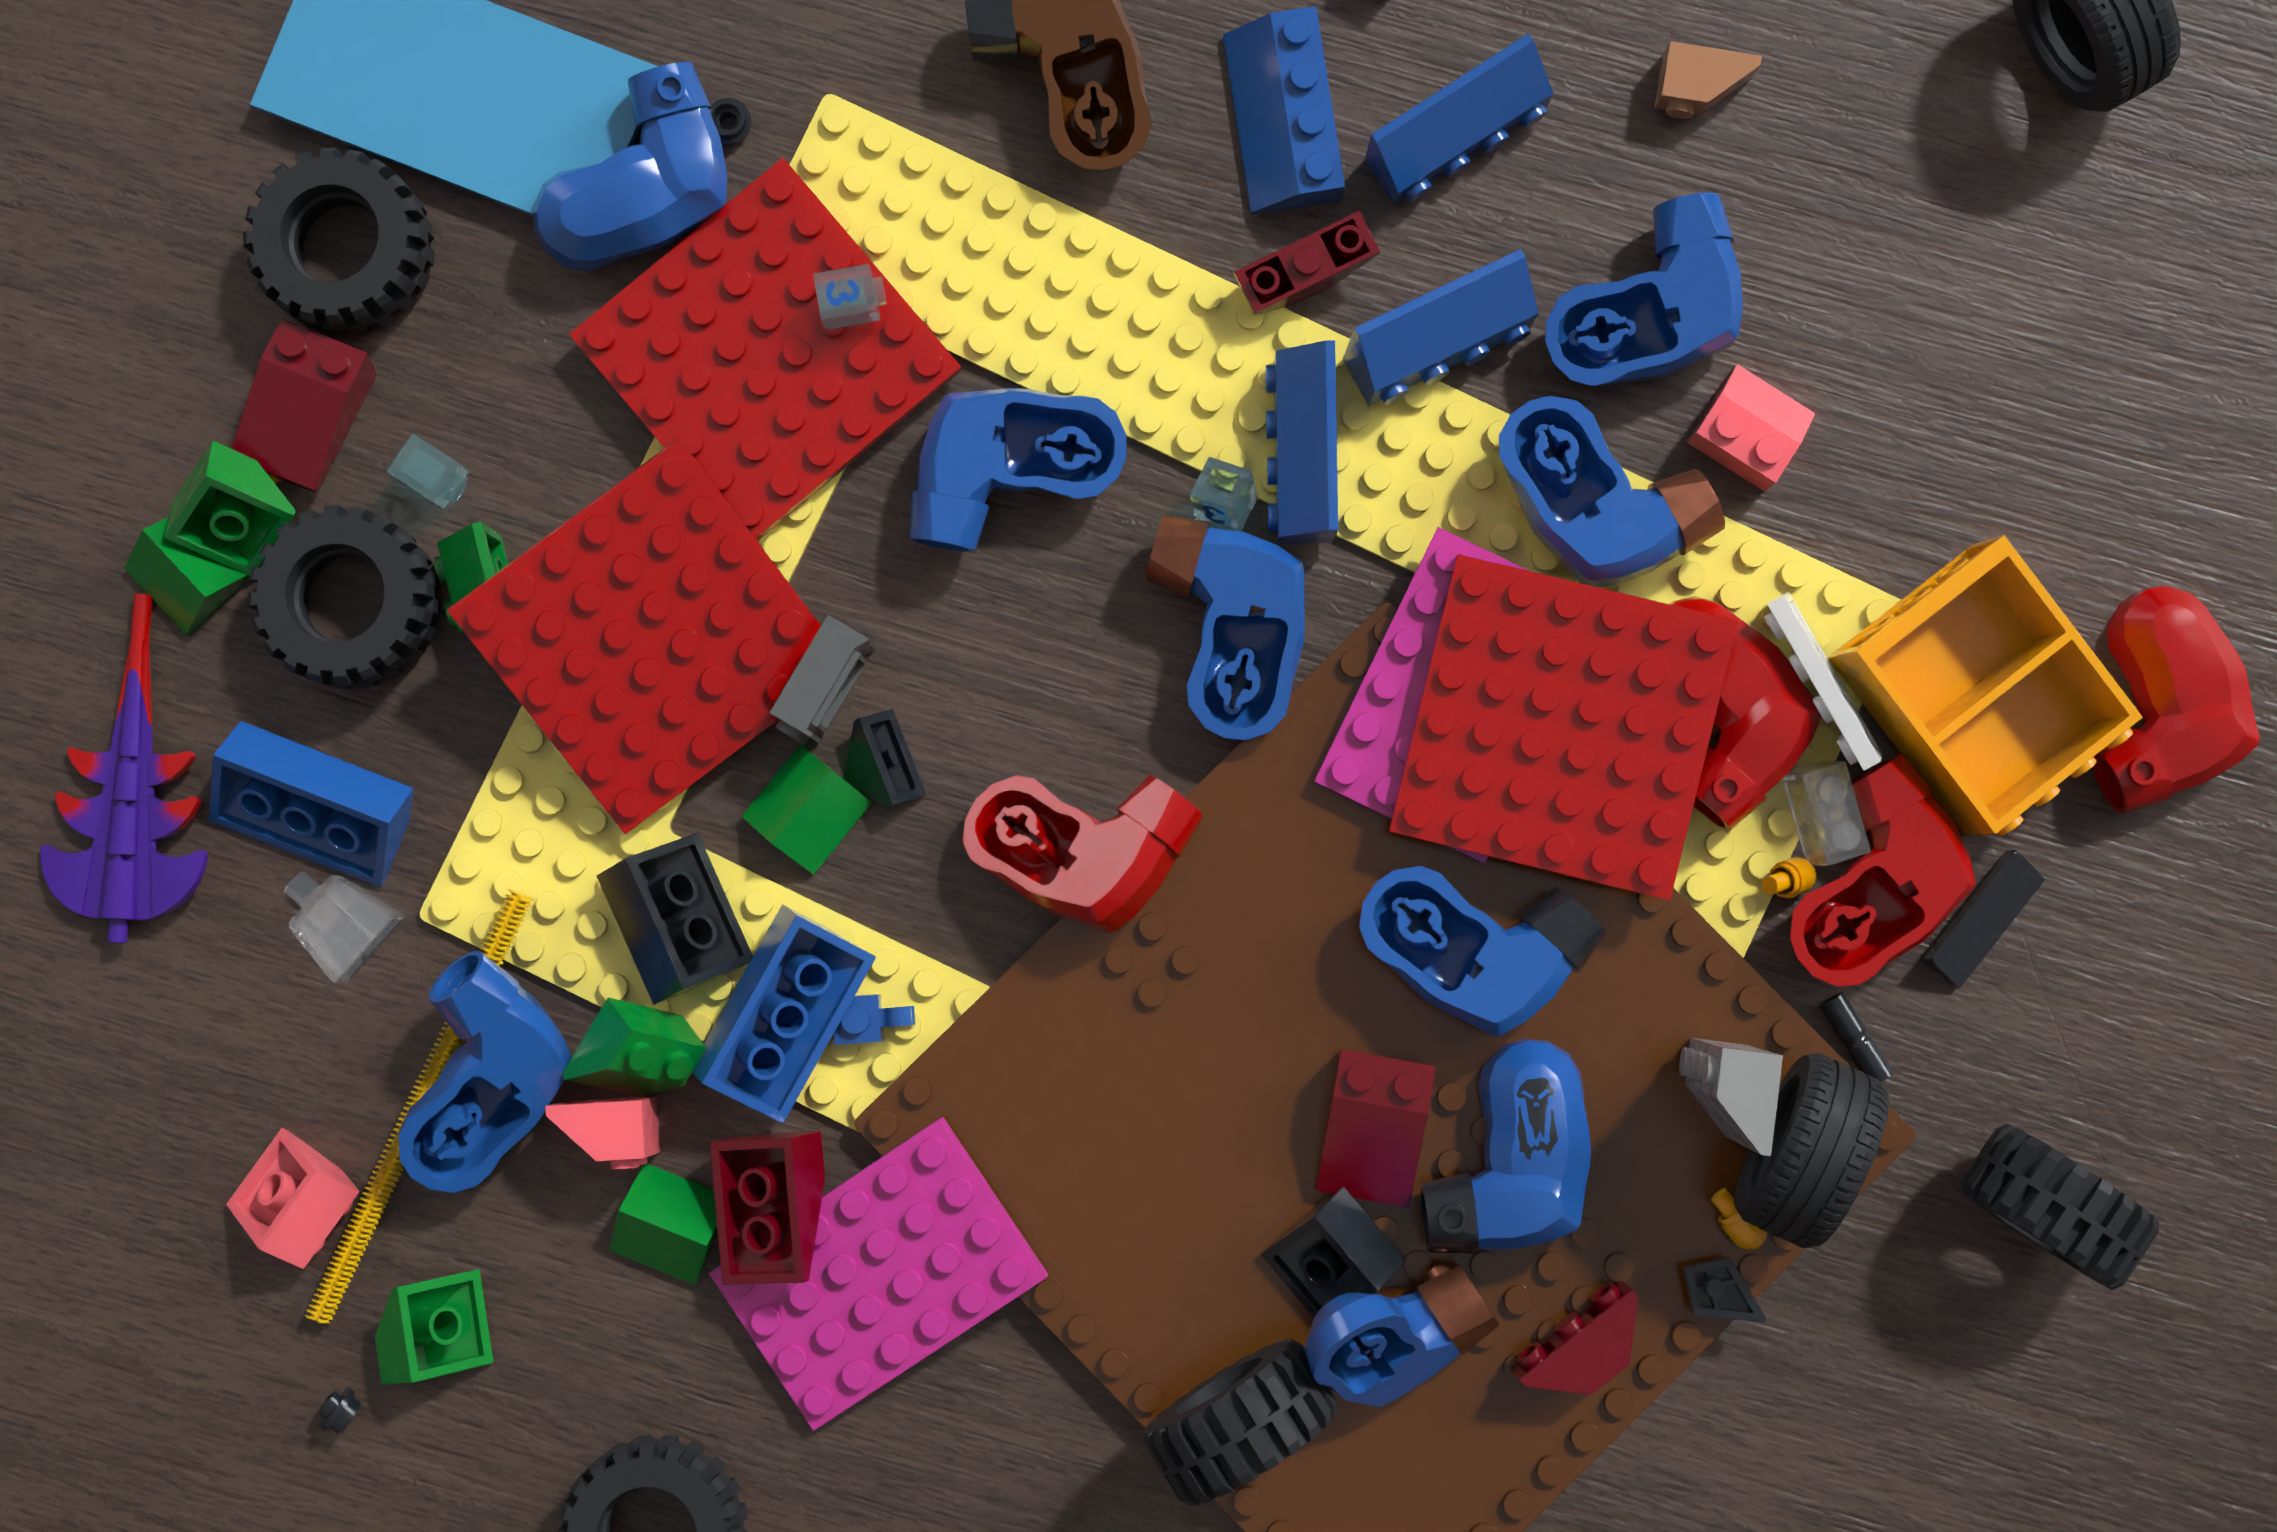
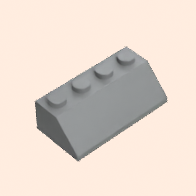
M1690 1038L1689 1048H1682L1679 1063V1074L1686 1076V1087L1726 1138L1760 1155L1771 1156L1783 1056L1744 1044Z

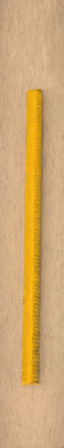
M508 889L512 893L511 895L505 894L509 900L503 899L506 905H500L504 910L497 911L502 915H495L499 921H492L496 924V927L490 926L494 931L487 932L491 935V937H485L489 942H482L486 948L480 947L484 951L483 954L498 966L503 964L502 959L506 958L505 954H508L507 949L511 947L509 944L513 943L512 938L516 937L515 932L518 933L517 928L521 927L522 917L526 916L525 911H528L527 907L531 906L530 901H533V898ZM449 1025L447 1028H441L446 1031L445 1033L439 1032L443 1038H436V1040L440 1041V1044L434 1043L438 1048L431 1049L435 1052V1054H429L433 1059H426V1061L430 1062V1065L424 1064V1067L428 1069L421 1070L425 1075L418 1076L423 1080H416L420 1086H413L418 1090L411 1091L415 1095L414 1097H408L413 1100L412 1102H406L410 1107H403V1109L407 1110V1113L439 1079L447 1061L462 1044H465L464 1039H460ZM401 1112L406 1117L407 1113ZM405 1117L398 1118L402 1123H396L395 1125L401 1128ZM393 1128L397 1134L391 1133V1136L395 1138L388 1139V1141L392 1142L391 1145H385L390 1149H383V1152L387 1153V1155H380V1157L384 1158V1161L378 1160L382 1165H376L375 1167L379 1171L372 1172L377 1174V1176H370L374 1182L368 1181V1184L372 1186L365 1187L369 1192L362 1193L367 1197H360V1200H363L364 1203H357V1205L361 1206V1208H355L359 1213L352 1214L357 1218L350 1219L354 1224H347L348 1227H351V1230L345 1229V1232L349 1234L342 1235L346 1240L339 1241L344 1245H337V1248H340L341 1251H335L334 1253L338 1254V1256L335 1255L332 1258L336 1261L329 1262L334 1265L333 1267H327L331 1272H324L328 1278L322 1277V1280L326 1282L319 1283L323 1288L316 1289L321 1293H314V1296L318 1297V1299L311 1300L315 1304H309L313 1309L306 1310L311 1313L310 1315H305L308 1319L316 1320L319 1323H330L329 1320L333 1319L332 1315H335L334 1309H338L337 1304L341 1303L342 1293L346 1292L344 1288H348L347 1283L351 1282L349 1277L353 1278L352 1272H355V1267H358L357 1261H361L359 1256H363L362 1251H365V1246H368L367 1240H371L370 1235H373V1230H376L374 1224L379 1223L377 1219H381L380 1214L384 1213L382 1208H386L385 1203H388V1198H391L390 1192H394L393 1187L397 1186L395 1182L399 1181L397 1176L401 1177L400 1171H404L399 1154L398 1135L400 1128Z

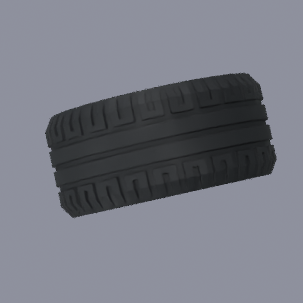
M2012 0L2020 32L2038 67L2064 98L2086 111L2108 112L2149 90L2169 77L2180 55V27L2172 0Z
M1821 1053L1801 1056L1793 1064L1779 1085L1771 1156L1760 1155L1748 1149L1741 1167L1734 1195V1206L1743 1221L1757 1226L1759 1229L1770 1234H1774L1785 1241H1790V1243L1801 1248L1821 1246L1833 1235L1858 1196L1884 1133L1889 1110V1094L1878 1079L1865 1075L1863 1072L1837 1060H1832V1058Z

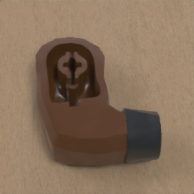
M965 0L973 60H1020V54L1038 59L1041 76L1049 97L1050 137L1060 155L1081 168L1108 171L1126 164L1145 146L1152 125L1145 95L1141 54L1119 0Z

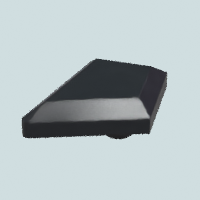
M1730 1257L1682 1266L1692 1314L1760 1323L1766 1322L1764 1313Z

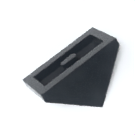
M893 709L861 717L853 722L843 779L887 808L927 795Z

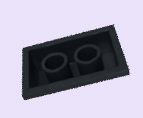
M698 833L629 856L596 875L653 1005L697 988L741 968L751 961L753 957Z

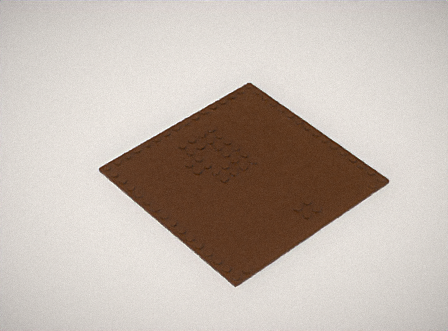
M1383 603L1291 693L1286 716L1271 732L1249 740H1242L1184 797L1203 814V818L1181 856L1176 858L1160 888L1136 916L1116 932L1110 933L1061 917L855 1120L856 1129L884 1156L942 1116L944 1117L1049 1274L1046 1279L1018 1297L1146 1429L1148 1424L1157 1418V1415L1164 1409L1169 1408L1181 1396L1186 1395L1194 1387L1213 1377L1222 1369L1231 1366L1247 1355L1255 1353L1258 1349L1270 1346L1279 1340L1284 1341L1287 1338H1291L1305 1347L1314 1317L1260 1254L1312 1208L1332 1195V1193L1316 1191L1315 1189L1340 1049L1436 1066L1410 1208L1354 1198L1406 1259L1380 1290L1374 1294H1380L1383 1297L1389 1298L1412 1294L1419 1291L1417 1286L1425 1283L1424 1277L1433 1267L1442 1263L1448 1264L1451 1269L1461 1266L1500 1325L1464 1355L1459 1354L1434 1376L1384 1406L1375 1407L1350 1402L1330 1389L1336 1398V1415L1331 1419V1423L1326 1428L1319 1431V1434L1313 1440L1304 1444L1300 1450L1279 1462L1271 1470L1265 1471L1246 1485H1241L1232 1492L1214 1499L1245 1532H1523L1734 1321V1319L1692 1314L1682 1266L1730 1257L1756 1299L1806 1249L1768 1233L1767 1239L1760 1247L1746 1250L1738 1247L1721 1228L1722 1224L1719 1222V1218L1722 1213L1711 1201V1198L1723 1188H1726L1734 1198L1738 1177L1748 1148L1726 1138L1686 1087V1076L1679 1074L1682 1048H1689L1690 1038L1749 1045L1782 1055L1780 1083L1793 1064L1801 1056L1821 1053L1832 1058V1060H1837L1851 1067L1674 888L1671 899L1665 900L1488 856L1485 864L1446 845L1389 832L1392 819L1314 782L1398 610L1391 603ZM1423 866L1441 873L1471 906L1486 913L1504 930L1519 925L1518 918L1553 888L1557 887L1589 911L1605 929L1606 935L1580 972H1572L1550 1002L1523 1025L1501 1037H1494L1424 1000L1393 969L1382 963L1367 948L1359 925L1362 903L1378 880L1393 870ZM1520 1039L1547 1040L1568 1052L1581 1072L1584 1106L1591 1143L1590 1167L1585 1188L1582 1219L1578 1229L1554 1241L1518 1249H1478L1477 1254L1428 1253L1422 1223L1420 1184L1467 1172L1470 1177H1474L1486 1169L1484 1162L1486 1124L1478 1089V1081L1483 1064L1503 1045ZM1890 1106L1880 1145L1858 1196L1915 1139L1914 1130ZM1622 1280L1634 1290L1638 1296L1630 1365L1592 1395L1525 1387L1510 1370L1511 1367L1518 1363L1516 1357L1522 1350L1536 1342L1542 1344L1555 1333L1553 1329L1561 1319L1571 1313H1577L1578 1315L1591 1305L1592 1296L1603 1286L1609 1283L1616 1285Z

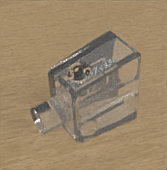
M302 871L288 883L284 890L289 897L302 907L289 921V929L333 983H348L406 917L401 911L343 876L331 875L320 886L305 871Z

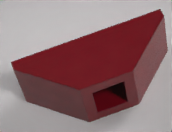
M1357 211L1235 271L1234 276L1254 315L1295 305L1336 285L1379 255L1380 250L1360 211Z
M1622 1280L1616 1285L1609 1283L1603 1286L1592 1296L1591 1305L1578 1315L1577 1313H1571L1561 1319L1553 1329L1555 1333L1542 1344L1536 1342L1522 1350L1516 1357L1518 1363L1511 1367L1510 1370L1525 1387L1592 1395L1630 1365L1638 1296L1634 1290Z

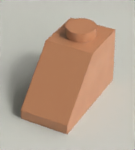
M1670 41L1662 55L1654 108L1666 110V115L1678 119H1689L1693 115L1700 116L1752 79L1761 65L1762 56Z

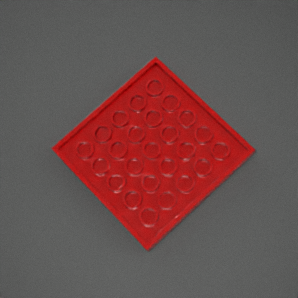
M784 157L569 334L664 448L677 438L681 439L757 541L963 371L960 364ZM848 280L854 281L859 288V295L855 301L847 302L844 300L839 306L830 304L826 296V288L831 281L834 282L835 287L831 292L833 298H838L841 292L852 295L853 289L849 287Z
M677 438L447 609L449 614L624 834H627L779 720L771 715L770 711L821 627L820 623L680 438Z
M1457 554L1389 832L1670 900L1739 621Z

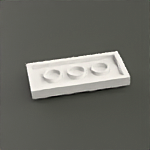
M1787 592L1769 602L1767 605L1771 613L1766 615L1765 619L1778 641L1786 637L1795 651L1789 657V660L1802 682L1811 679L1819 693L1814 696L1813 702L1826 724L1835 720L1842 732V735L1838 737L1837 743L1849 764L1852 765L1859 762L1862 769L1866 770L1881 762L1883 754L1790 593Z

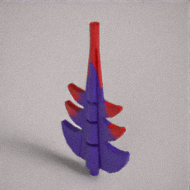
M146 594L133 595L130 644L110 751L89 753L72 747L67 750V755L72 765L81 775L103 785L102 794L89 799L74 798L65 792H56L55 794L58 809L67 824L79 833L93 838L92 847L79 853H66L47 844H43L40 848L43 876L52 894L66 908L79 915L90 918L109 919L107 942L127 943L129 920L160 918L174 912L186 903L201 883L208 859V852L205 850H197L189 855L169 857L157 851L156 841L170 838L182 831L190 823L198 811L202 800L200 797L190 796L184 800L166 802L155 797L154 787L166 785L181 777L196 759V754L190 751L171 755L153 753L150 629L153 599L152 595Z

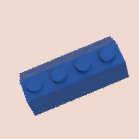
M1316 6L1269 13L1223 34L1251 215L1342 201L1345 183Z
M1528 33L1371 134L1364 160L1394 205L1407 198L1409 203L1419 199L1432 188L1431 181L1443 173L1448 178L1456 175L1471 163L1468 157L1482 148L1486 153L1495 150L1509 139L1507 132L1521 123L1524 128H1528L1548 113L1546 107L1552 98L1553 91L1530 34Z
M1519 249L1355 327L1343 360L1368 407L1381 400L1384 405L1391 404L1404 397L1409 392L1408 387L1421 381L1425 385L1433 384L1449 374L1448 368L1464 361L1466 366L1472 365L1488 356L1490 348L1502 342L1506 346H1511L1529 336L1531 333L1530 328L1539 312L1525 255Z
M1325 340L1277 350L1275 352L1274 364L1265 366L1266 393H1274L1275 411H1266V438L1275 439V457H1267V485H1276V503H1268L1267 520L1268 532L1277 531V544L1333 543L1338 532L1335 340Z
M240 721L213 754L209 821L381 888L386 881L410 821L414 788Z
M782 904L704 1043L707 1048L692 1073L702 1084L784 1123L875 961L876 956L818 922Z

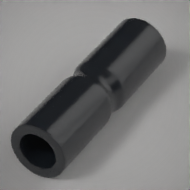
M1844 992L1828 998L1819 1005L1839 1039L1847 1046V1051L1859 1071L1878 1079L1880 1082L1894 1073L1873 1038L1866 1033L1865 1025Z

